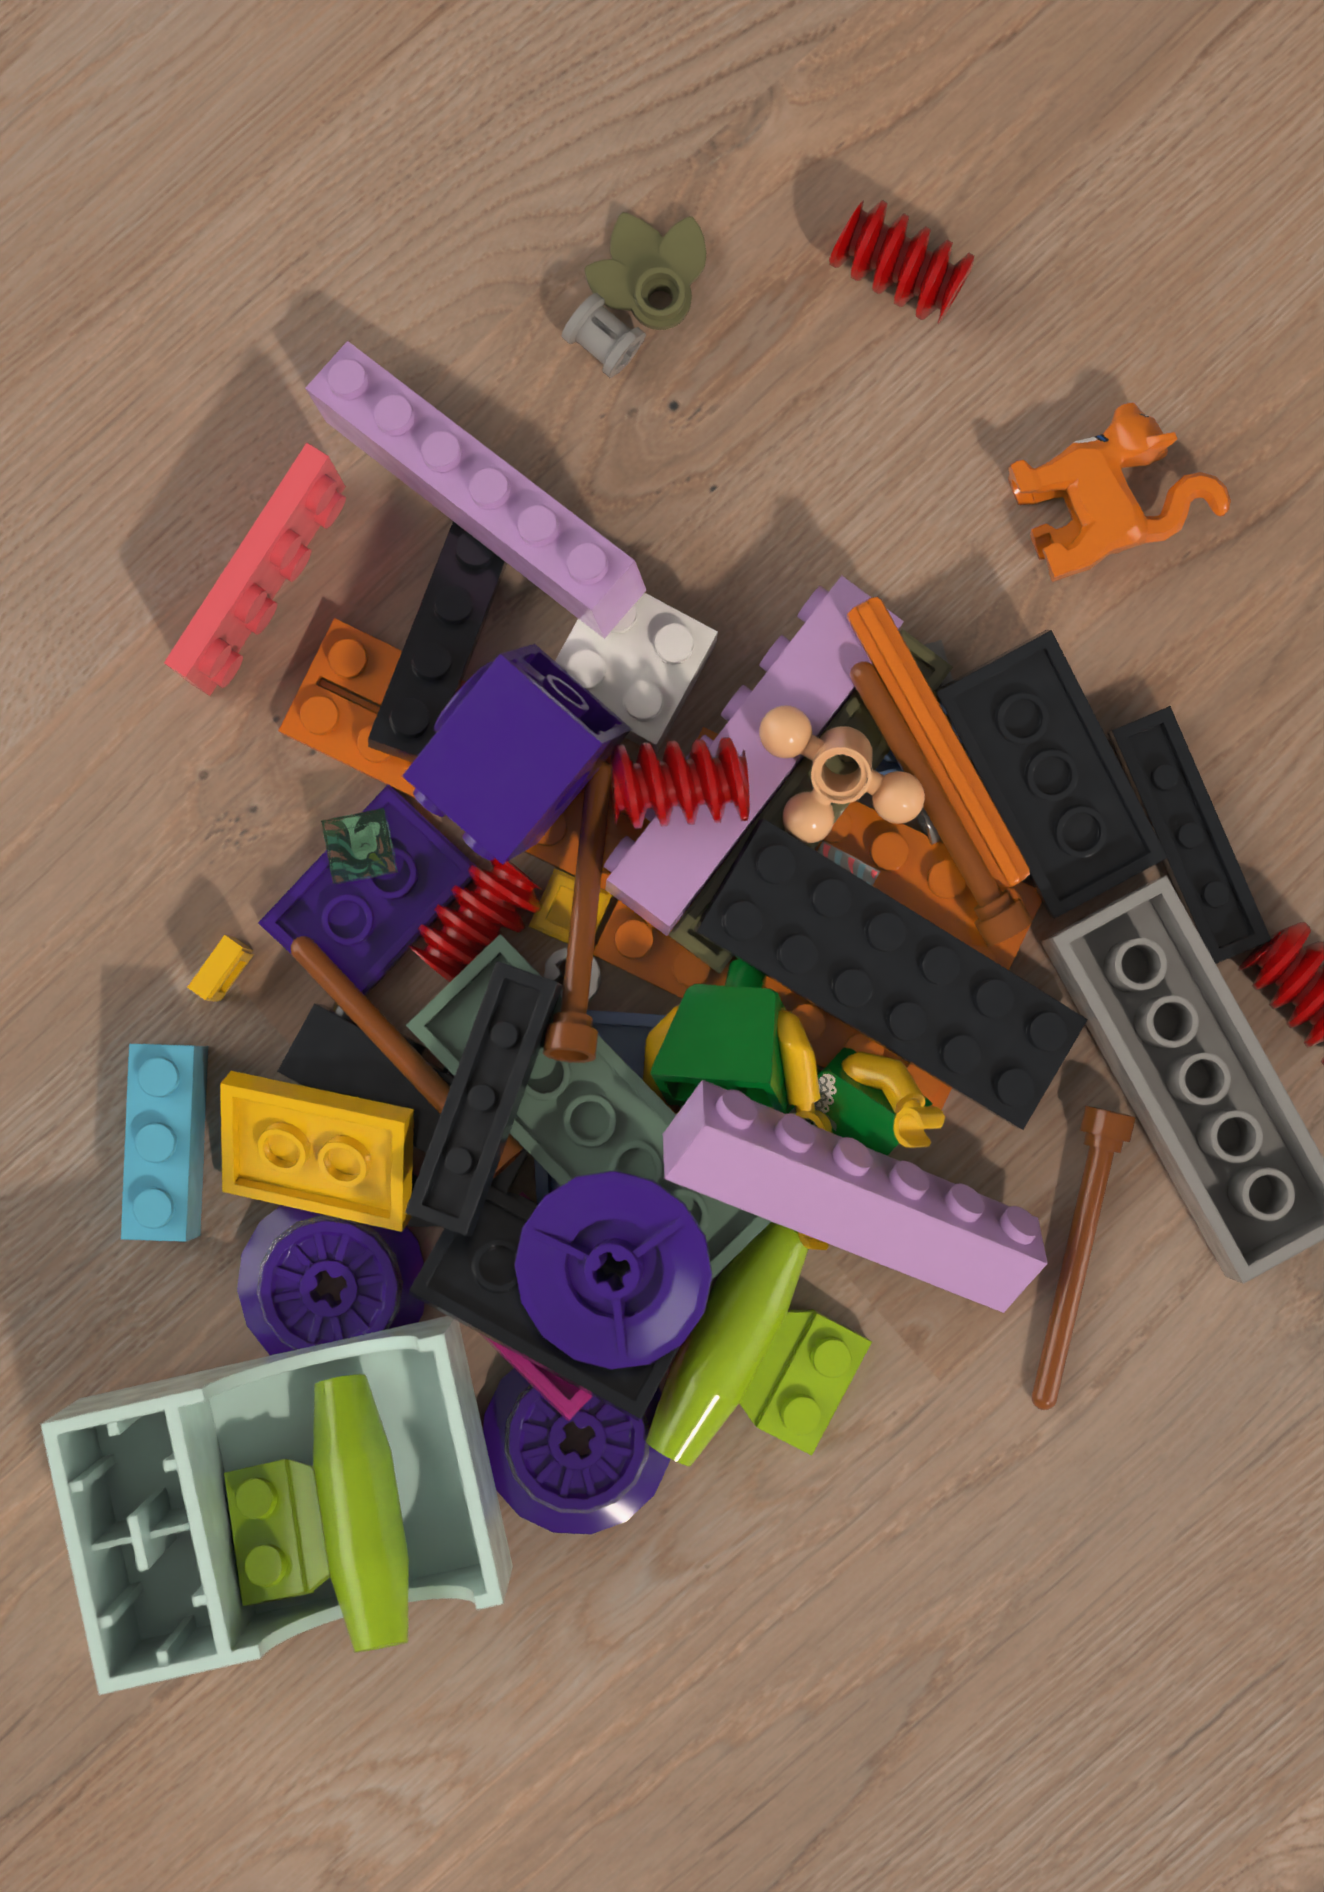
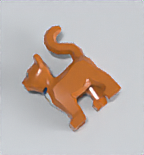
M1126 403L1118 407L1114 412L1112 423L1103 434L1075 441L1048 463L1032 468L1026 461L1019 460L1008 468V481L1018 505L1037 504L1063 497L1072 520L1066 526L1056 529L1046 523L1031 529L1030 537L1039 560L1046 559L1052 582L1088 571L1109 554H1118L1144 543L1165 541L1182 530L1189 512L1190 503L1196 498L1205 499L1217 516H1224L1229 511L1231 503L1227 487L1216 476L1198 472L1184 475L1168 490L1161 514L1158 516H1145L1125 480L1122 468L1150 465L1155 461L1165 458L1168 455L1167 447L1172 445L1178 438L1175 432L1163 434L1155 418L1145 415L1135 403Z

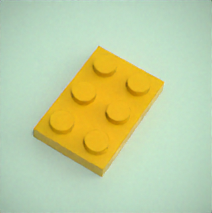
M236 1071L229 1072L220 1083L222 1192L399 1232L404 1230L411 1219V1215L406 1214L405 1211L412 1194L414 1109Z

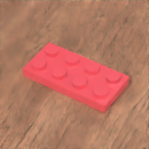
M308 443L305 444L164 662V664L188 683L211 696L217 685L224 688L234 678L243 660V656L238 652L251 632L258 635L269 624L277 608V602L273 601V598L286 579L293 582L302 573L312 552L307 547L320 526L327 529L334 523L345 504L346 497L341 493L346 486L328 455Z

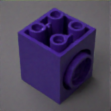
M536 644L499 654L494 662L487 663L469 678L445 706L435 722L434 731L436 734L402 777L415 787L413 795L424 808L440 817L447 815L465 831L463 839L474 852L487 860L492 861L496 858L501 864H504L540 841L609 758L615 745H619L632 728L591 692L581 686Z

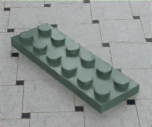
M501 934L406 1025L454 1076L496 961L541 976ZM559 996L549 1024L553 1023L554 1014L561 1012V996ZM599 1035L596 1059L585 1063L563 1062L546 1057L543 1054V1040L510 1134L561 1186L576 1176L614 1170L654 1180L686 1204L705 1234L713 1279L771 1221L664 1179L663 1133L676 1117V1114Z

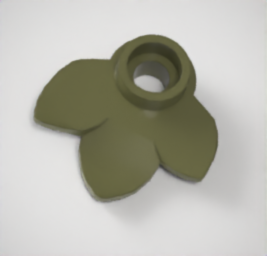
M621 213L611 235L610 254L612 259L597 261L584 268L588 285L593 294L598 293L604 298V305L613 309L632 311L634 317L642 325L655 330L673 328L680 324L688 315L692 302L690 286L701 275L706 265L707 252L701 228L696 220L689 216L676 223L662 237L657 230L643 220L629 213ZM664 291L671 296L672 302L666 308L658 309L649 303V297L654 292Z

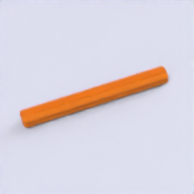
M878 596L861 602L847 613V619L872 665L880 676L999 889L1003 890L1019 884L1030 874V868L884 602Z

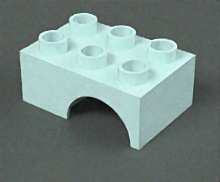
M449 1316L79 1398L41 1424L99 1695L261 1659L266 1652L281 1642L309 1629L343 1618L331 1578H328L316 1588L314 1593L254 1606L242 1605L224 1476L225 1472L282 1459H291L313 1466L314 1384L330 1378L355 1374L367 1376L393 1456L409 1556V1602L430 1599H463L473 1602L476 1610L504 1603L513 1565L458 1321Z

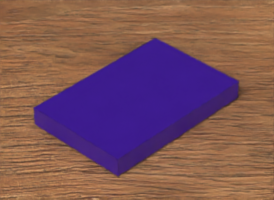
M388 784L357 816L358 818L385 812L393 855H388L389 846L385 841V838L389 837L387 833H381L378 836V848L372 853H375L386 867L370 859L372 853H369L365 860H357L345 847L332 844L258 922L290 954L291 944L297 937L307 936L313 939L365 996L409 951L410 947L408 945L413 946L422 937L418 930L419 926L424 924L431 927L438 920L439 917L434 910L439 904L449 908L456 900L451 891L453 886L457 885L467 888L473 882L468 869L471 865L476 866ZM347 827L344 830L346 836L341 834L338 838L348 843L352 849L350 832ZM380 839H382V842H383V845H384V849H385L384 854H380V851H381V842H380ZM331 851L340 853L347 860L337 857L332 858ZM384 858H388L394 863L396 867L395 872H390L389 865ZM343 863L350 865L356 870H365L366 868L368 870L363 873H353L344 869L335 870L334 864ZM373 865L380 867L384 874L377 875ZM368 873L371 874V876H369V877H364V876L367 875ZM349 875L358 877V879L350 880ZM336 877H342L345 881L337 883Z

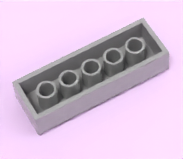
M1164 876L1150 881L1040 941L1078 1011L1083 1017L1088 1019L1086 1025L1225 1277L1244 1284L1324 1240V1158L1168 877Z

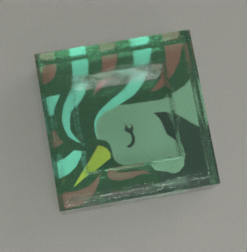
M381 808L321 820L334 884L398 873L386 809Z

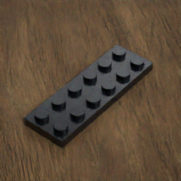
M765 819L758 820L693 929L695 933L1021 1130H1024L1088 1020Z

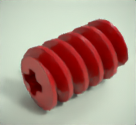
M882 200L869 212L863 210L864 201H862L839 236L830 255L829 264L834 268H839L851 257H854L851 278L860 281L871 271L875 270L872 291L882 294L891 285L897 283L894 304L903 307L915 296H918L916 317L924 320L935 310L940 309L939 324L963 287L973 267L975 256L969 252L953 265L949 262L953 245L952 241L947 239L932 252L928 249L930 228L925 226L916 235L909 238L906 236L909 215L903 213L892 224L887 225L884 223L887 202Z
M721 738L715 757L711 756L703 739H695L688 759H685L679 743L676 741H669L667 743L662 761L658 760L649 742L641 744L635 763L631 762L622 744L615 745L611 755V783L615 826L620 811L626 810L634 828H642L647 809L653 808L661 827H666L669 825L673 808L679 806L687 824L695 825L700 805H707L714 823H721L727 803L734 804L741 821H748L750 795L745 750L743 749L742 754L739 755L731 738Z
M496 858L492 861L490 860L493 866L491 871L471 865L468 872L477 888L471 891L454 885L451 891L458 901L460 908L456 911L438 904L434 910L444 927L438 930L421 924L418 930L427 947L422 950L408 945L424 962L448 982H451L484 950L485 946L487 947L500 934L504 937L500 930L501 927L518 933L525 929V924L517 911L518 907L533 913H538L541 910V903L533 891L535 888L541 889V887L510 860L504 864H501Z
M1300 922L1278 931L1270 937L1271 941L1258 946L1241 963L1238 971L1258 964L1261 971L1252 987L1258 990L1271 984H1276L1278 990L1269 1005L1272 1009H1276L1291 1002L1296 1008L1286 1024L1290 1029L1306 1022L1312 1024L1313 1027L1304 1041L1308 1048L1324 1042V965H1321L1324 960V942L1317 941L1303 947L1311 929L1306 922Z

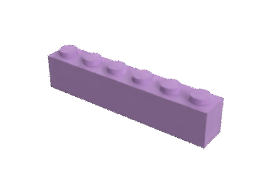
M347 341L306 386L305 389L324 420L604 639L647 591L634 559Z
M842 575L829 592L821 586L813 592L797 616L805 623L790 641L781 635L772 645L759 664L766 671V674L753 691L742 685L721 713V716L728 723L713 741L706 735L701 738L706 742L712 757H715L719 741L722 737L732 739L739 755L742 754L743 749L745 750L750 795L748 821H741L734 804L727 803L721 823H714L707 805H700L695 825H688L679 806L673 808L669 825L661 827L653 808L647 809L645 815L650 824L635 842L630 837L625 836L603 866L611 872L606 880L605 890L666 936L804 758L801 754L792 758H779L770 754L764 748L759 736V728L764 716L770 710L779 706L796 707L806 714L811 723L812 734L819 738L856 690L850 678L851 668L860 661L871 663L847 619V613L856 605L872 597ZM889 611L898 630H900L904 621Z
M702 1080L663 1133L664 1179L1004 1313L1048 1264L1039 1220L1023 1208L1005 1205L977 1193L967 1185L954 1184L921 1170L911 1162L898 1161L869 1149L853 1138H842L809 1124L797 1115L784 1114L752 1101L739 1091L726 1090Z

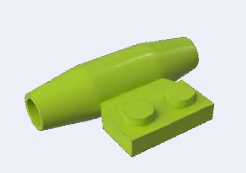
M771 1221L728 1263L719 1275L708 1296L705 1313L685 1339L670 1367L646 1439V1443L659 1453L682 1465L691 1467L731 1413L740 1404L751 1422L758 1429L811 1456L813 1455L872 1341L812 1308L811 1310H789L809 1250L799 1240L798 1231Z
M355 1374L326 1379L314 1384L313 1466L291 1459H282L224 1473L242 1605L254 1606L314 1593L316 1588L328 1578H331L355 1653L408 1643L409 1556L392 1451L367 1376Z

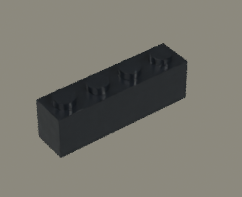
M334 1002L331 1009L325 1005L314 1003L277 1072L306 1087L414 1109L413 1146L427 1153L440 1118L439 1112L336 1002ZM402 1034L422 1056L426 1047ZM428 1062L451 1087L454 1075L445 1066L441 1069ZM524 1149L500 1175L493 1179L491 1186L505 1194L509 1192L529 1152Z

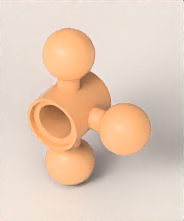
M793 706L776 707L770 710L762 719L759 736L762 745L770 754L779 758H792L801 754L813 761L811 770L813 790L794 795L786 803L782 814L783 826L786 832L802 843H815L824 839L829 834L834 824V811L831 803H851L862 797L865 792L872 795V802L876 812L888 822L895 824L906 823L913 820L921 812L925 801V794L919 780L915 776L903 771L882 775L873 770L871 744L868 738L859 730L852 727L839 726L829 729L818 738L812 734L811 723L806 714ZM835 755H847L858 762L859 768L853 773L840 775L832 772L825 762Z

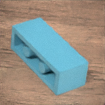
M129 1044L121 1240L186 1242L201 1236L208 1046Z

